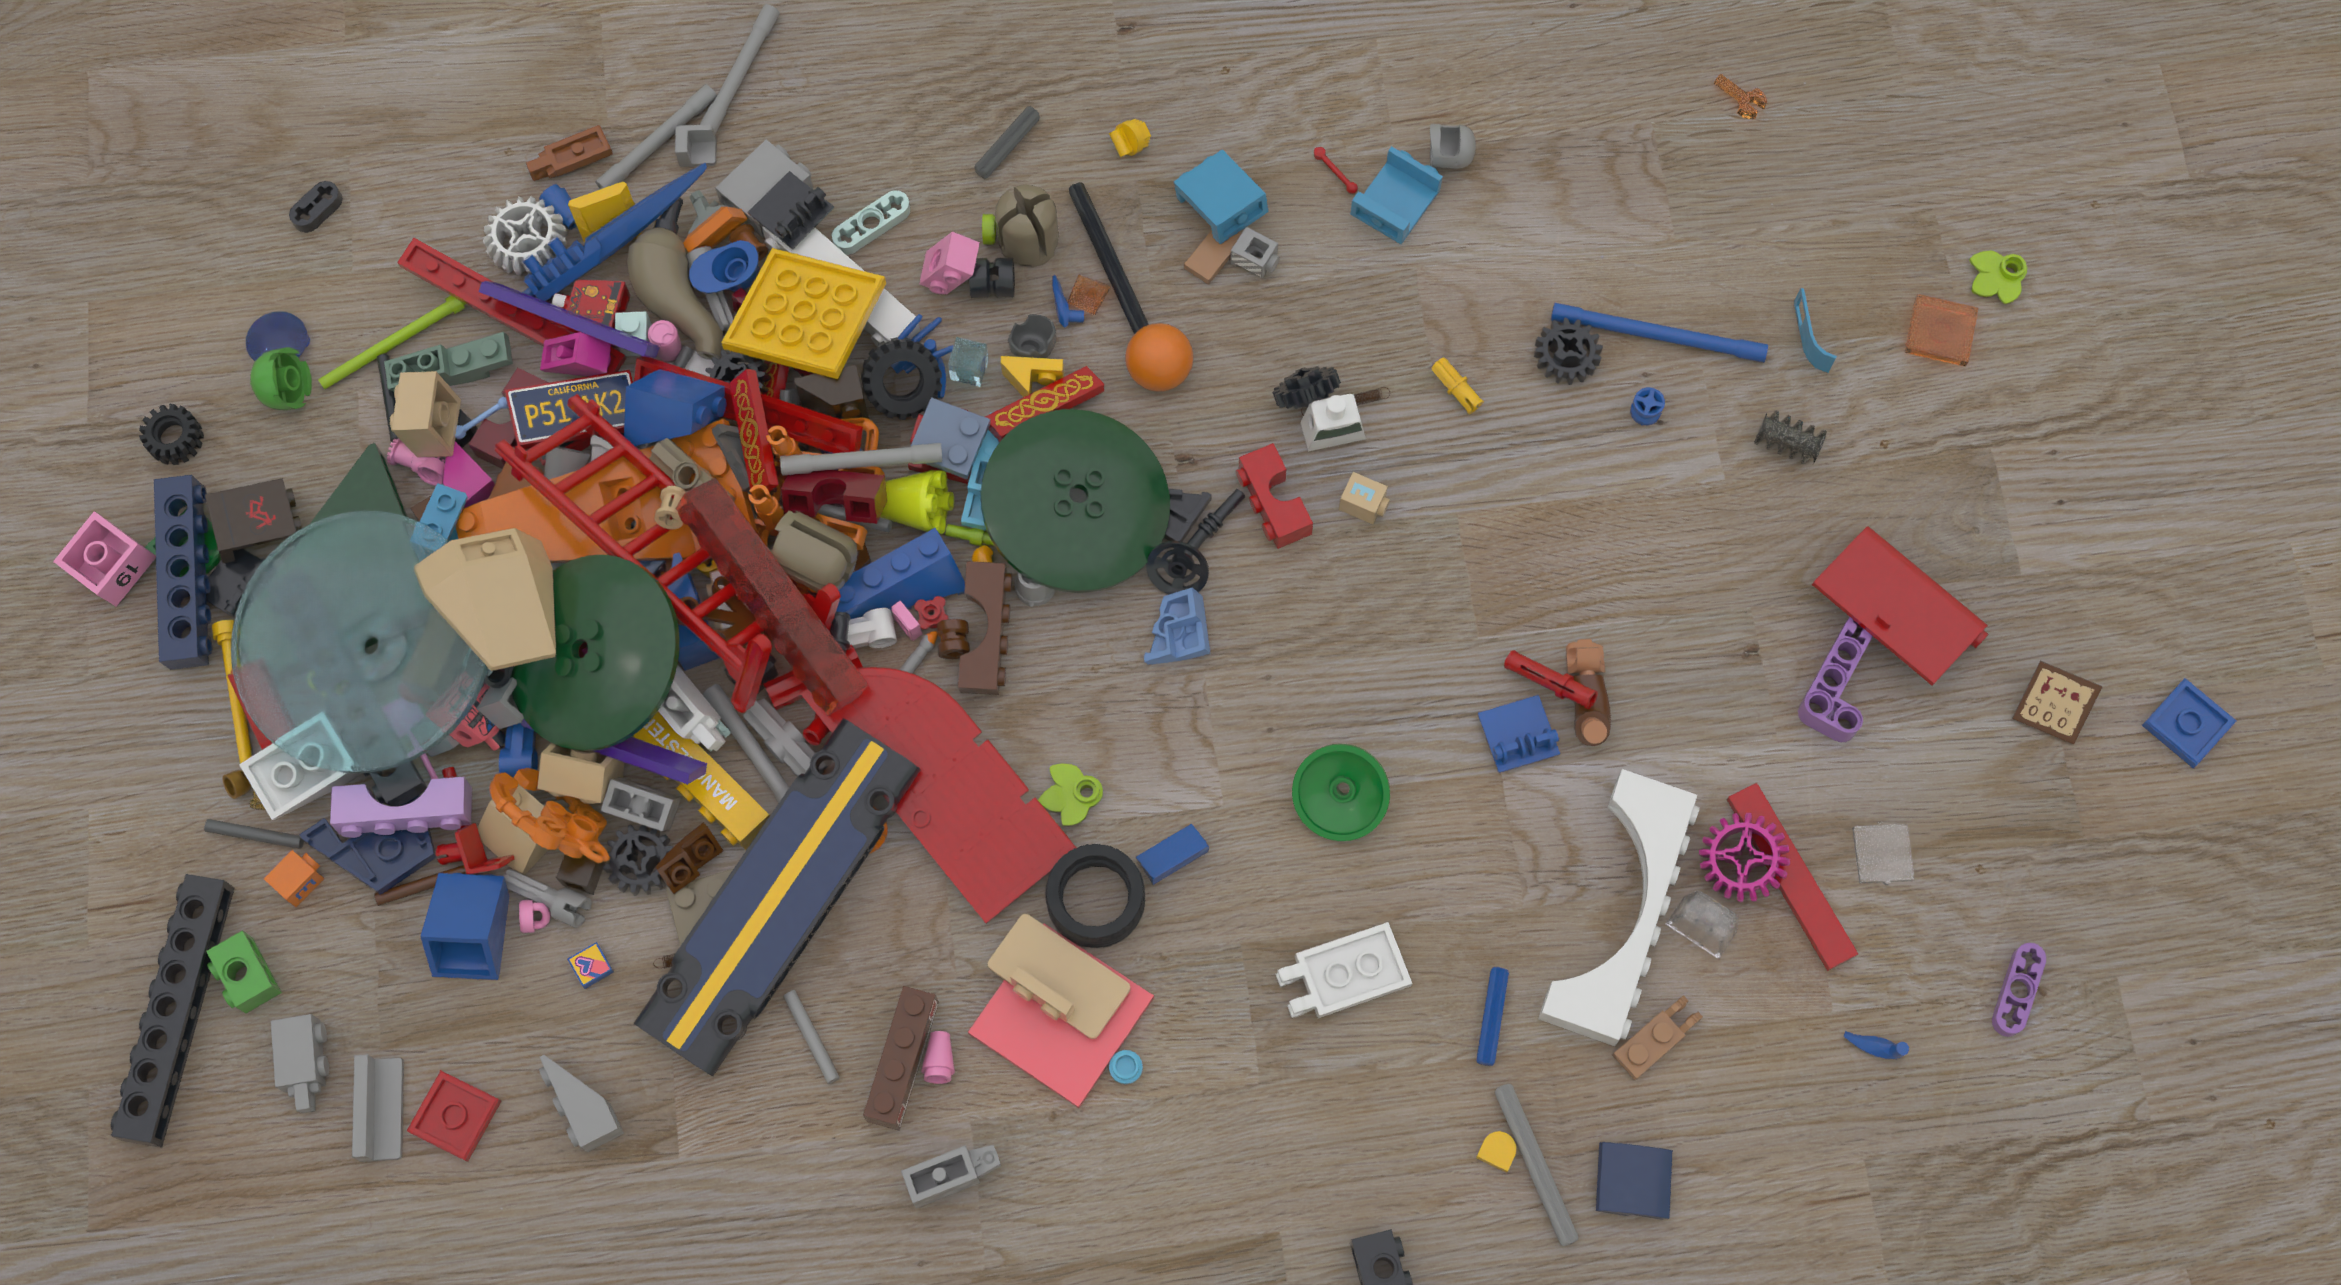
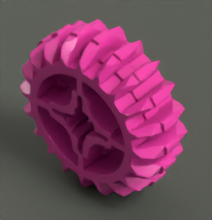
M1735 813L1732 814L1734 824L1730 826L1725 818L1720 819V824L1723 827L1722 831H1719L1714 826L1709 828L1712 835L1715 836L1714 840L1709 837H1703L1702 842L1709 846L1710 850H1699L1701 857L1709 858L1708 861L1700 863V868L1702 870L1712 869L1704 878L1707 882L1718 879L1713 886L1715 892L1720 891L1723 886L1727 887L1724 893L1726 899H1730L1733 891H1737L1738 902H1743L1744 893L1750 892V899L1752 902L1757 901L1755 891L1761 890L1763 896L1768 897L1770 894L1766 885L1770 884L1775 889L1780 887L1779 882L1774 879L1775 875L1780 878L1787 877V872L1780 869L1779 865H1790V859L1780 857L1781 854L1789 852V846L1777 845L1785 839L1783 833L1775 836L1771 835L1776 829L1774 823L1769 824L1766 829L1762 828L1765 822L1763 816H1759L1756 824H1752L1751 813H1746L1745 822L1740 823L1739 816ZM1742 832L1740 842L1736 847L1719 850L1725 839L1733 834ZM1752 833L1759 835L1769 844L1773 855H1765L1764 852L1756 851L1752 847ZM1745 842H1747L1749 856L1754 855L1755 858L1747 861L1744 873H1742L1740 859L1735 860L1736 855H1742L1745 849ZM1717 860H1724L1725 863H1731L1736 866L1737 882L1728 879L1721 873L1717 866ZM1771 865L1768 872L1761 879L1747 883L1749 873L1754 867Z

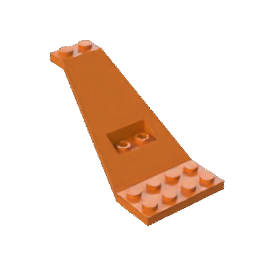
M721 419L706 425L693 434L671 439L700 467L708 470L711 476L735 497L732 509L727 515H723L717 520L743 544L758 539L759 534L748 492L742 490L712 433V429L717 424L730 426L729 421ZM654 446L641 449L640 451L650 458L651 450ZM621 457L565 495L589 516L647 477L625 457ZM574 472L549 480L555 485ZM695 473L691 475L689 484L694 481ZM532 485L464 508L455 525L458 539L516 528L540 540L551 563H567L571 560L590 555H608ZM655 487L599 524V526L622 547L657 524L654 517L656 510L661 507V490ZM690 517L683 522L680 528L670 530L633 555V557L638 561L673 560V554L680 552L684 560L714 538ZM635 520L636 525L631 530V523ZM723 548L714 555L727 551V549Z

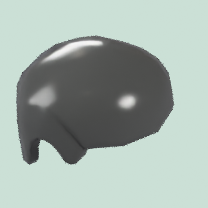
M1037 314L1028 315L1027 320L1023 324L1015 323L1008 338L1011 352L1017 357L1047 358L1056 343L1054 323L1046 316Z

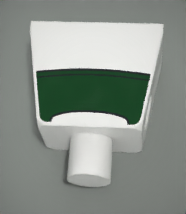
M1354 394L1334 395L1327 399L1313 401V403L1309 404L1301 420L1308 452L1366 439Z

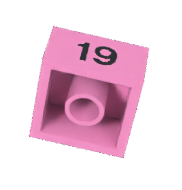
M94 511L53 562L96 595L117 607L156 559V555Z

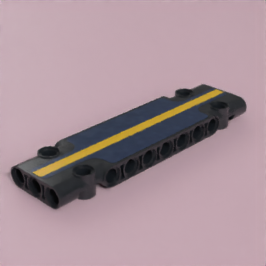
M842 718L823 748L812 756L810 767L805 774L801 773L789 787L672 959V968L659 979L656 991L634 1021V1024L699 1069L714 1076L736 1042L745 1035L750 1021L756 1019L764 1010L872 851L884 831L883 825L888 818L895 814L898 803L921 769L853 723ZM823 761H834L835 767L830 774L822 775L819 773V766ZM880 795L888 796L889 805L886 809L878 811L873 808V802L876 797ZM679 980L682 984V991L677 997L671 998L667 992L668 986L671 982ZM728 1017H734L737 1021L736 1031L730 1035H725L722 1030L723 1021Z

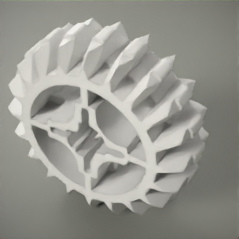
M518 196L517 203L515 204L506 200V208L496 207L497 216H488L490 225L484 226L486 236L483 237V242L487 247L486 252L488 256L493 259L494 264L498 268L502 267L508 274L514 270L515 274L521 277L524 271L531 274L522 262L529 255L532 254L541 266L546 264L550 258L556 257V254L548 245V242L553 238L558 237L563 245L567 247L565 239L567 229L563 225L562 216L554 214V207L552 205L545 207L543 199L536 202L532 196L529 197L527 202H524ZM542 224L548 226L546 238L540 234ZM505 235L511 239L508 250L503 247Z

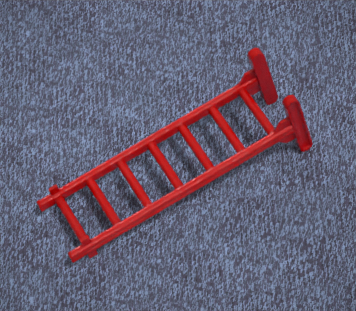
M578 394L569 398L567 406L580 418L527 451L519 444L515 448L512 447L505 439L495 444L496 448L494 451L512 467L511 475L519 482L523 478L527 480L605 553L634 562L651 573L633 555L672 529L663 528L656 524L622 547L599 524L655 487L662 491L667 486L676 485L666 473L599 414L600 406L593 399L587 403ZM583 430H586L591 436L597 432L613 447L555 485L531 464ZM621 457H625L647 477L589 516L565 495ZM690 496L689 503L684 506L682 513L684 521L691 517L714 539L656 579L670 598L676 617L723 659L728 674L736 680L731 698L732 705L738 712L744 713L755 704L772 649L770 640L761 632L793 610L798 624L805 629L799 647L801 657L806 659L811 656H821L825 646L824 642L828 637L841 595L838 588L831 583L818 590L816 598L811 594H799L775 571L765 566L764 562ZM726 548L749 570L691 610L667 588L714 554ZM759 578L783 601L731 639L725 641L702 618ZM746 643H748L746 649L742 647Z

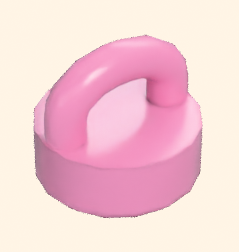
M521 900L519 902L520 931L522 933H534L535 929H542L550 922V911L545 904L533 903V900ZM534 911L542 913L540 921H534Z

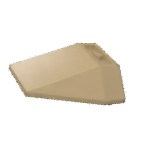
M516 528L451 540L414 566L415 575L426 599L491 671L555 657L553 568L540 540Z

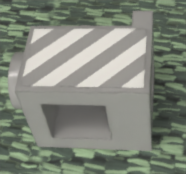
M1246 227L1231 249L1230 264L1235 267L1238 265L1263 278L1266 271L1272 273L1279 263L1280 257L1277 256L1278 243Z

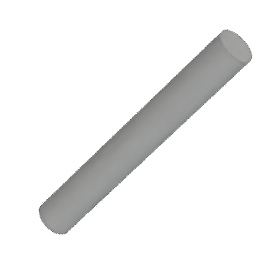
M789 991L783 997L827 1083L831 1084L840 1077L796 991Z

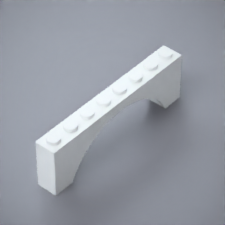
M1624 769L1621 770L1617 777L1608 808L1624 825L1638 852L1643 876V895L1639 916L1627 942L1604 964L1574 978L1552 981L1547 990L1539 1014V1020L1615 1046L1620 1038L1626 1039L1632 1020L1626 1018L1630 1007L1636 1008L1642 989L1637 988L1639 977H1646L1651 963V958L1646 957L1649 946L1656 945L1661 932V927L1656 926L1659 914L1665 916L1671 897L1666 896L1669 884L1675 885L1681 867L1675 864L1679 854L1684 856L1689 844L1690 837L1685 835L1688 824L1694 825L1700 807L1694 805L1697 798L1696 794Z

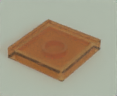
M1917 294L1905 353L1966 367L1969 362L1979 308Z

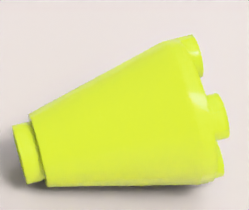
M930 470L885 481L887 503L880 516L881 518L925 532L936 528L939 534L945 532L947 513L953 510L955 502L953 492H948L945 471Z

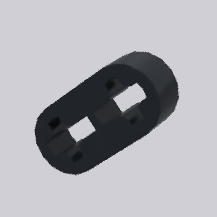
M330 181L319 182L290 209L289 217L291 222L300 232L308 233L314 231L340 207L343 200L342 194L334 183ZM326 193L327 195H332V198L328 200L322 198V195ZM305 214L306 216L309 215L310 218L305 220L303 218L300 219V216Z

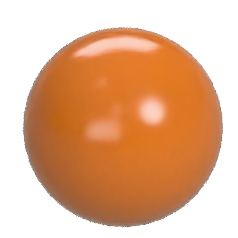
M1164 323L1147 325L1138 330L1127 345L1125 354L1127 370L1133 380L1147 390L1162 392L1174 389L1185 381L1192 369V346L1186 335L1172 325Z

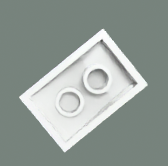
M322 712L239 764L272 820H276L332 792V787L343 786L363 773L356 762V759L360 758L359 753L355 747L350 749L340 733L345 730L339 720L335 722L329 713Z

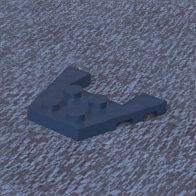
M421 794L418 795V796H416V797H414L413 799L407 801L406 803H404V804H402V805H400V806L407 805V804H409V803L415 801L416 799H418V798L421 796ZM323 818L299 834L305 843L379 895L437 858L430 828L426 832L414 833L408 830H396L391 835H378L374 832L362 833L361 836L350 838L342 843L329 822Z

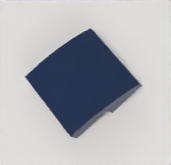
M1600 1142L1596 1211L1623 1216L1636 1215L1660 1220L1669 1219L1673 1150Z

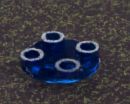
M282 311L271 312L257 319L249 328L246 336V349L254 361L265 352L284 347L296 349L300 354L295 355L299 358L310 343V337L304 323L297 316Z

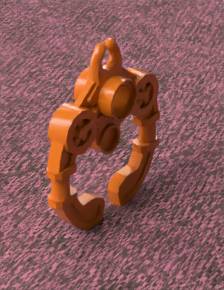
M531 768L519 769L514 777H511L506 772L495 774L490 783L489 791L496 804V809L500 813L504 812L512 819V824L528 833L536 844L548 850H556L558 848L561 852L572 858H581L584 855L598 864L610 860L607 850L598 841L607 825V821L590 804L584 803L575 797L553 796L557 800L563 799L569 805L568 809L570 812L555 801H547L540 813L541 816L535 818L528 810L522 811L515 805L517 801L512 795L517 789L518 784L527 790H540L537 789L539 771Z

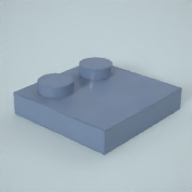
M931 397L911 446L941 443L942 462L924 464L968 479L990 426V419Z

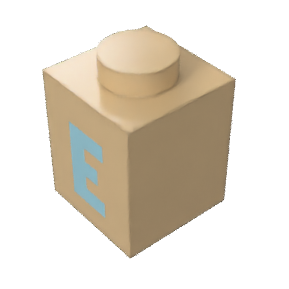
M1353 472L1340 498L1339 510L1374 524L1377 516L1383 517L1390 502V499L1386 498L1388 486Z

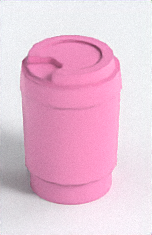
M666 320L657 321L650 326L648 340L660 347L657 356L664 361H674L682 348L676 327Z

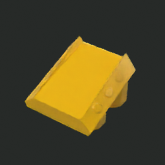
M623 181L569 200L568 203L584 244L587 236L635 205L628 186ZM642 232L633 239H637L638 236L642 234Z

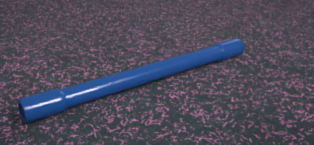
M1555 302L1551 315V321L1555 320L1556 322L1563 323L1564 318H1568L1570 324L1574 325L1576 320L1579 319L1581 320L1580 325L1583 326L1590 325L1594 328L1730 354L1738 358L1763 363L1768 351V344L1743 339L1735 340L1592 312L1580 307Z

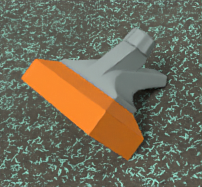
M700 190L691 193L689 198L695 208L697 217L688 232L689 235L683 242L684 247L688 253L705 246H710L713 249L748 218L742 209L719 205L715 200L709 204Z

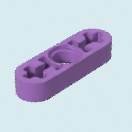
M2035 943L2021 945L2014 951L1992 1016V1025L2002 1036H2014L2026 1026L2046 964L2044 950ZM2028 952L2032 953V959L2036 963L2028 967L2026 974L2016 973L2015 971L2021 972L2024 970L2026 959L2021 956ZM2013 981H2021L2026 985L2028 989L2026 998H2017L2012 994L2010 987ZM2012 1005L2022 1006L2023 1009L2021 1007L2016 1008L2012 1016V1020L2017 1022V1024L2008 1028L2006 1020L2002 1016L2007 1015L2011 1011Z

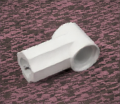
M877 608L866 612L863 617L850 619L847 641L854 648L864 646L885 648L895 644L897 637L892 611L888 608Z

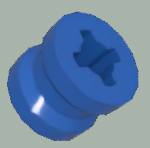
M1651 387L1639 390L1630 408V414L1634 421L1646 426L1656 423L1665 406L1663 394Z

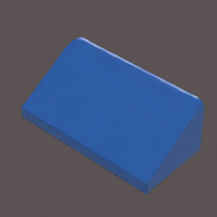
M1191 823L1136 856V859L1154 885L1209 852V846Z

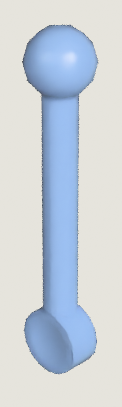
M501 397L496 405L465 425H457L455 438L462 439L465 437L467 430L501 408L507 409L506 398Z

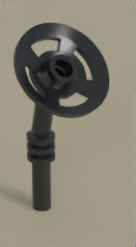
M1236 489L1214 513H1209L1207 515L1208 518L1205 517L1202 520L1203 523L1200 522L1198 524L1199 529L1187 543L1168 541L1157 545L1150 552L1147 559L1148 562L1146 563V570L1151 582L1159 590L1169 595L1189 588H1194L1197 592H1200L1204 588L1209 577V566L1205 557L1198 549L1208 537L1212 538L1214 536L1213 532L1217 533V527L1221 528L1223 526L1222 522L1245 498L1244 493ZM1174 548L1167 551L1162 558L1157 557L1163 550ZM1193 555L1198 559L1200 564H1195L1192 558ZM1164 567L1166 573L1174 578L1172 584L1161 577L1157 570L1158 568ZM1188 569L1192 571L1189 575L1185 576ZM1196 574L1200 576L1195 583L1184 586V583L1191 581Z

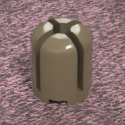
M1019 185L1014 187L1015 198L1009 191H1006L996 205L995 220L998 241L1005 258H1014V262L1021 265H1031V268L1045 264L1054 256L1059 238L1057 210L1054 201L1050 199V195L1044 189L1034 185Z
M788 511L775 527L779 534L776 537L773 549L771 550L767 547L765 549L764 565L816 592L828 583L835 585L840 590L854 571L858 553L857 544L851 537L801 512L796 511V513Z

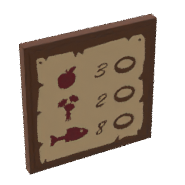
M2040 660L2012 719L2075 744L2102 686Z

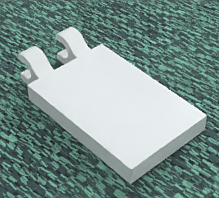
M1388 922L1296 953L1294 957L1297 964L1277 970L1278 973L1276 974L1280 987L1292 984L1303 978L1309 995L1289 1001L1290 1004L1287 1007L1292 1018L1301 1016L1315 1009L1317 1017L1321 1018L1411 987L1412 985L1411 978Z

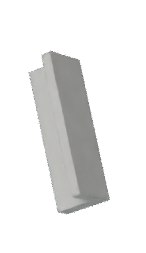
M368 1054L354 1055L352 1158L360 1162L398 1160L402 1158L403 1059H374Z

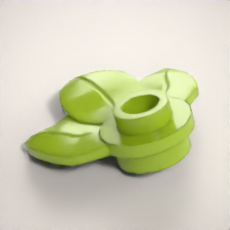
M1989 250L1974 254L1969 259L1970 263L1980 272L1972 283V292L1982 297H1991L1997 294L2004 304L2011 303L2019 297L2022 291L2021 281L2027 274V265L2021 256L2016 254L2002 256L1995 251ZM2006 268H2012L2015 273H2010Z
M1064 763L1052 765L1049 769L1055 785L1048 788L1038 801L1049 811L1061 812L1063 826L1079 824L1086 818L1089 808L1096 806L1101 801L1103 796L1102 785L1095 777L1084 776L1075 765ZM1084 788H1090L1093 794L1090 797H1083L1081 791Z

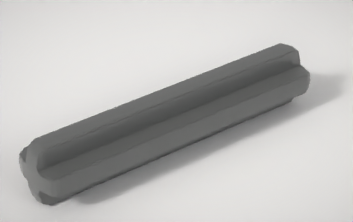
M1031 106L1026 107L975 164V172L984 179L988 178L1039 121V112Z

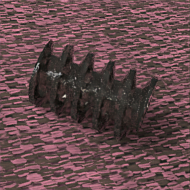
M1775 410L1769 417L1766 413L1754 444L1758 445L1763 439H1766L1767 450L1778 444L1777 453L1779 455L1788 448L1790 449L1789 459L1793 460L1800 453L1801 464L1805 465L1812 458L1814 465L1825 441L1827 431L1821 430L1814 436V425H1810L1803 431V421L1798 420L1791 426V416L1787 415L1780 422L1779 411Z

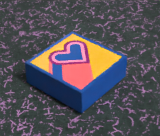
M597 942L568 958L584 989L614 973Z

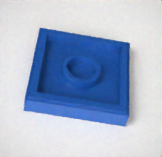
M2184 678L2142 726L2189 766L2194 768L2237 720Z

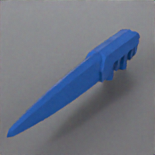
M706 163L666 184L597 231H594L586 237L584 246L576 240L570 247L566 248L558 237L550 240L548 245L556 254V257L547 260V263L543 266L539 264L532 254L522 261L531 272L524 279L529 288L522 293L548 301L555 293L561 292L620 250L663 214L705 172L707 168Z

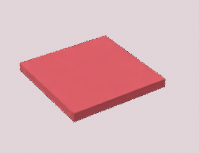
M1044 923L1043 925L1127 981L1130 984V992L1101 1034L1096 1039H1090L1061 1018L1054 1020L1040 1009L1042 1005L1032 998L1030 1001H1026L1013 991V985L1004 980L970 1028L968 1034L1077 1108H1080L1108 1067L1114 1054L1118 1052L1154 999V995Z

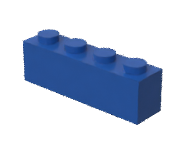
M936 528L852 573L849 580L839 590L841 598L836 612L847 613L850 615V619L863 617L866 612L877 608H888L891 610L892 606L900 600L907 609H911V606H914L920 599L929 601L933 600L936 596L946 597L956 593L958 595L964 594L965 581L949 549Z

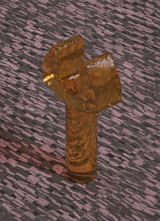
M1722 74L1715 79L1714 84L1738 101L1739 108L1737 114L1741 117L1756 119L1758 111L1750 106L1749 103H1755L1758 107L1765 109L1767 99L1759 88L1745 92Z

